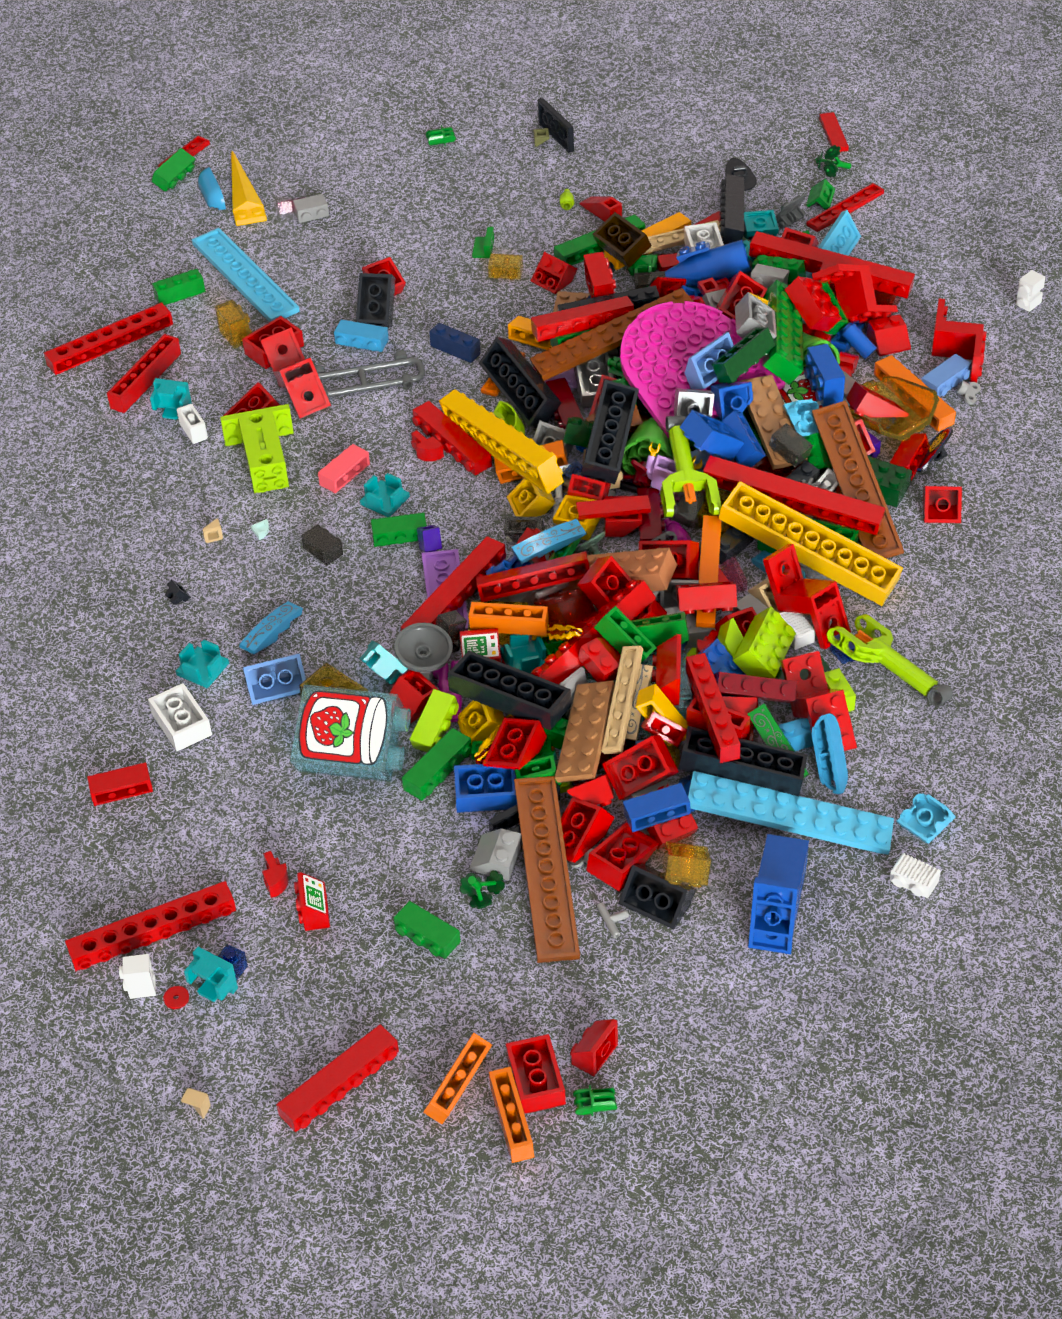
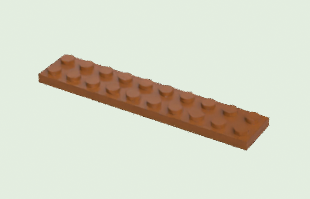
M683 288L675 290L638 309L614 318L542 353H538L529 358L530 362L542 380L545 381L621 346L622 338L629 324L646 309L666 302H673L674 304L694 301Z
M847 401L813 410L812 415L841 493L845 496L886 508L877 535L858 530L861 546L886 559L904 554L903 546Z
M555 776L514 779L537 963L580 959V950Z

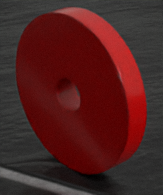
M182 986L169 988L163 996L164 1004L170 1009L184 1007L189 1001L187 989Z

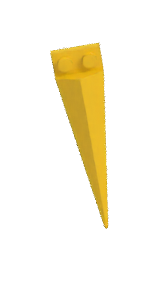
M232 151V203L235 224L240 226L267 221L264 206Z

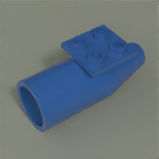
M743 240L710 249L709 242L701 241L696 243L694 247L684 246L680 248L676 256L679 263L665 271V276L669 278L687 279L685 286L692 287L697 286L699 281L712 277L717 281L723 278H732L739 271L744 274L751 272V267Z

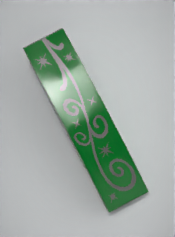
M765 704L748 713L766 745L795 752ZM805 768L804 777H806V776L809 775V773H808V771L806 770V768Z

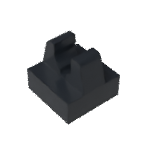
M171 579L167 584L169 589L165 596L170 599L172 604L176 605L182 600L186 602L191 598L184 587Z

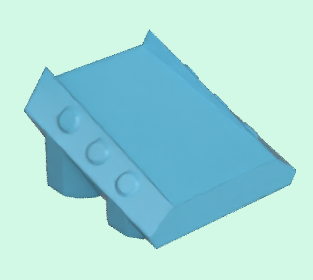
M812 399L798 400L782 405L799 437L819 433L812 415L813 410L819 409L816 401H812Z
M917 794L913 798V805L909 809L903 810L896 822L929 844L955 816L947 806L929 794Z

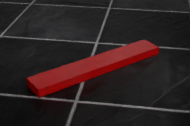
M872 183L808 220L806 226L819 232L835 223L842 211L848 210L849 214L884 194V189Z

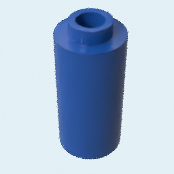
M849 323L842 329L844 332L842 336L864 359L877 349L855 324L851 325Z

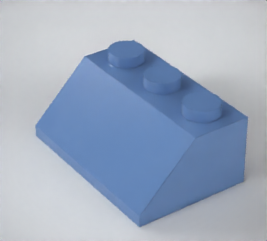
M729 332L724 333L689 357L685 376L691 389H705L718 380L711 364L734 346Z
M300 653L242 668L252 705L309 691Z

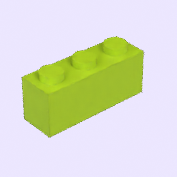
M433 689L409 739L413 748L428 752L443 738L445 732H448L453 715L457 714L459 704L454 695Z

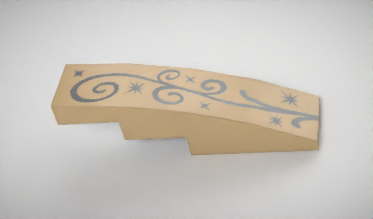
M640 664L626 740L637 741L640 723H642L643 715L636 708L638 692L650 686L653 666Z

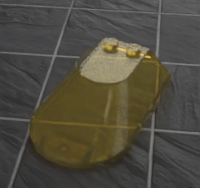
M890 376L884 377L883 381L875 382L870 380L861 385L900 405L909 413L908 417L870 418L866 415L861 417L854 410L850 409L853 420L857 418L862 419L865 427L881 435L904 441L909 439L912 434L924 430L927 425L931 424L939 398L937 392L933 389L899 377Z

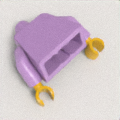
M652 441L649 446L651 454L647 458L646 473L648 478L652 480L651 486L658 489L660 494L662 482L670 474L675 473L676 469L674 460L661 455L656 457L661 444H658V449H653ZM696 456L692 458L694 470H697L703 465L702 459L700 463L695 464Z

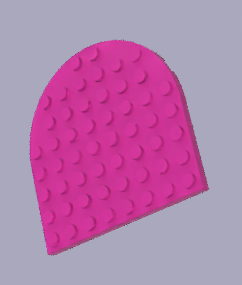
M685 301L684 303L673 304V302H666L650 307L640 313L629 324L622 338L620 363L624 376L631 387L639 389V399L666 434L667 438H669V432L666 431V416H674L676 388L691 389L685 376L689 357L726 332H729L734 345L743 339L736 332L735 319L731 320L723 315L721 310L702 303ZM763 357L759 359L760 361L757 364L752 365L748 372L741 374L736 381L773 375L778 390L784 388L786 384L763 366ZM717 380V381H715L714 383H712L710 386L716 385V384H721V383H719V381ZM708 386V387L705 388V389H694V390H707V391H711V387ZM713 406L712 418H716L718 415Z

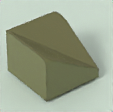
M548 128L533 130L535 147L550 139Z

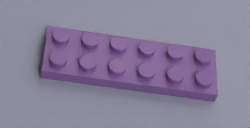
M458 549L422 553L427 598L460 565ZM466 601L442 625L441 628L448 635H458L460 631L470 630Z

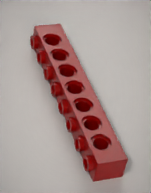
M161 302L44 352L46 364L55 375L173 325L171 312Z
M226 881L65 940V944L75 971L85 970L91 965L109 961L115 956L127 954L136 948L148 946L160 939H167L173 934L188 931L202 923L207 924L218 917L228 916L236 911L234 898Z

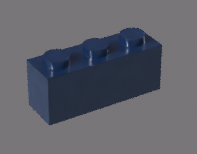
M438 323L429 331L430 346L469 363H472L481 354L480 339L442 323Z

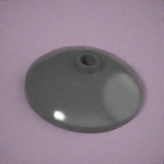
M415 623L407 626L398 634L394 650L397 659L404 667L415 672L426 673L442 668L450 660L453 645L450 636L441 627L431 623Z

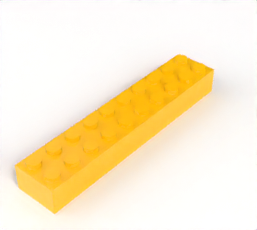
M455 389L439 400L444 414L491 453V456L545 493L549 494L564 482L563 472L556 462L557 457L553 452L547 451L542 445L539 446L532 438H527L523 432H518L512 425L506 424L502 418H497L493 412H488L482 405L479 406L473 399L470 400L464 393H460Z
M740 481L721 507L719 519L776 550L787 544H794L800 563L880 606H883L903 571V567Z

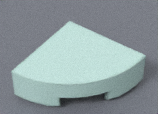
M267 519L251 525V530L259 540L263 539L269 532Z

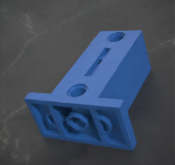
M767 834L758 877H755L748 948L791 955L794 928L806 874L809 840Z

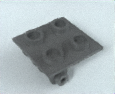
M807 193L801 196L798 195L791 202L787 201L781 206V211L776 215L780 228L788 227L804 218L806 213L803 209L801 210L800 206Z

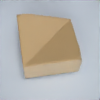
M215 519L203 528L205 543L223 539L218 519Z
M187 1088L181 1099L182 1103L192 1105L203 1119L211 1106L207 1093Z

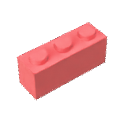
M354 444L350 445L318 472L319 485L333 493H337L370 465L369 452Z

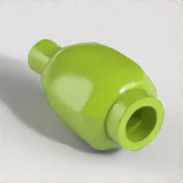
M565 189L559 198L560 206L564 210H570L575 204L574 196L569 189Z

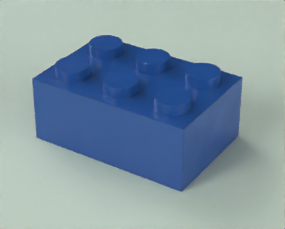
M822 344L808 347L807 355H805L806 368L804 369V375L810 382L811 390L815 391L817 401H820L822 407L842 402L845 375L829 345Z
M694 410L689 413L680 426L685 432L684 436L691 441L693 440L695 442L694 446L700 451L706 450L711 455L715 453L722 459L728 458L733 460L744 445V442L724 422Z
M718 639L698 653L706 654L713 674L726 672L746 675L734 663L733 657Z
M483 764L454 766L457 813L507 810L517 804L514 779H516L515 769L486 767Z

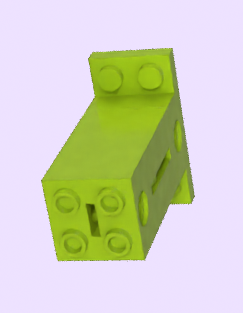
M289 404L221 416L220 420L225 446L243 443L254 494L289 487L285 459L279 436L294 434Z

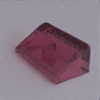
M306 197L277 202L280 214L294 212L293 200Z
M735 556L719 566L726 578L736 583L737 592L747 590V579Z

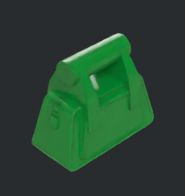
M642 255L630 268L627 267L630 275L634 276V280L653 279L657 269V255Z

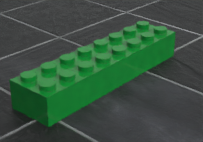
M776 280L767 288L763 297L769 301L768 306L775 310L777 336L774 338L776 346L770 350L768 355L763 356V366L790 385L803 372L802 316L784 290L788 286L784 282L781 283Z

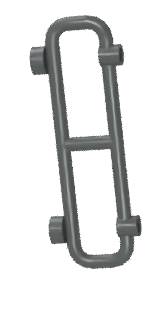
M397 351L394 354L393 361L325 372L322 365H315L320 380L359 374L361 385L333 390L324 389L329 400L333 396L397 385L410 388L414 382L422 380L425 376V368L422 361L414 357L408 358L405 351ZM410 364L417 365L419 372L415 376L405 374L402 378L368 383L365 372ZM306 391L304 393L307 399L312 400L313 395L311 392Z

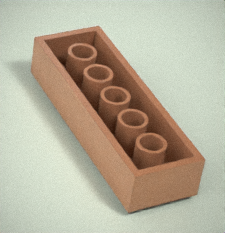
M670 548L587 555L590 567L598 558L612 556L632 580H644L651 591L667 590L677 566ZM581 579L569 581V585L562 589L566 598L587 597L577 585Z

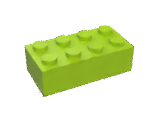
M770 606L754 616L733 661L746 675L774 679L781 666L780 660L785 658L796 632Z

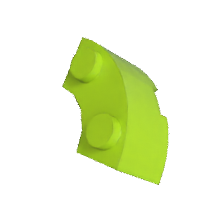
M499 401L493 412L495 416L499 419L502 418L506 424L512 425L518 432L521 431L525 435L524 424L514 408L504 401Z

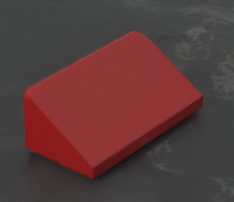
M654 711L641 725L644 730L655 736H661L663 740L676 747L679 746L687 732L686 728Z

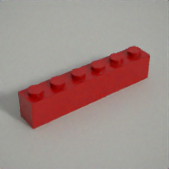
M628 296L531 317L532 333L539 342L562 335L594 329L614 318L633 311L634 305Z
M164 334L107 392L110 409L125 413L153 384L155 378H159L181 355L178 338Z
M430 401L412 409L414 425L419 426L426 435L436 438L443 445L444 451L450 453L456 462L464 465L468 472L470 471L476 476L492 467L491 453Z
M585 551L476 577L481 602L582 579L590 569V565Z
M701 653L686 657V674L720 763L740 759V741L706 654Z
M379 1024L278 1102L276 1106L279 1116L295 1133L300 1129L306 1128L312 1119L317 1115L324 1114L335 1101L342 1100L353 1087L360 1086L367 1076L375 1074L386 1061L393 1060L399 1052L397 1039Z

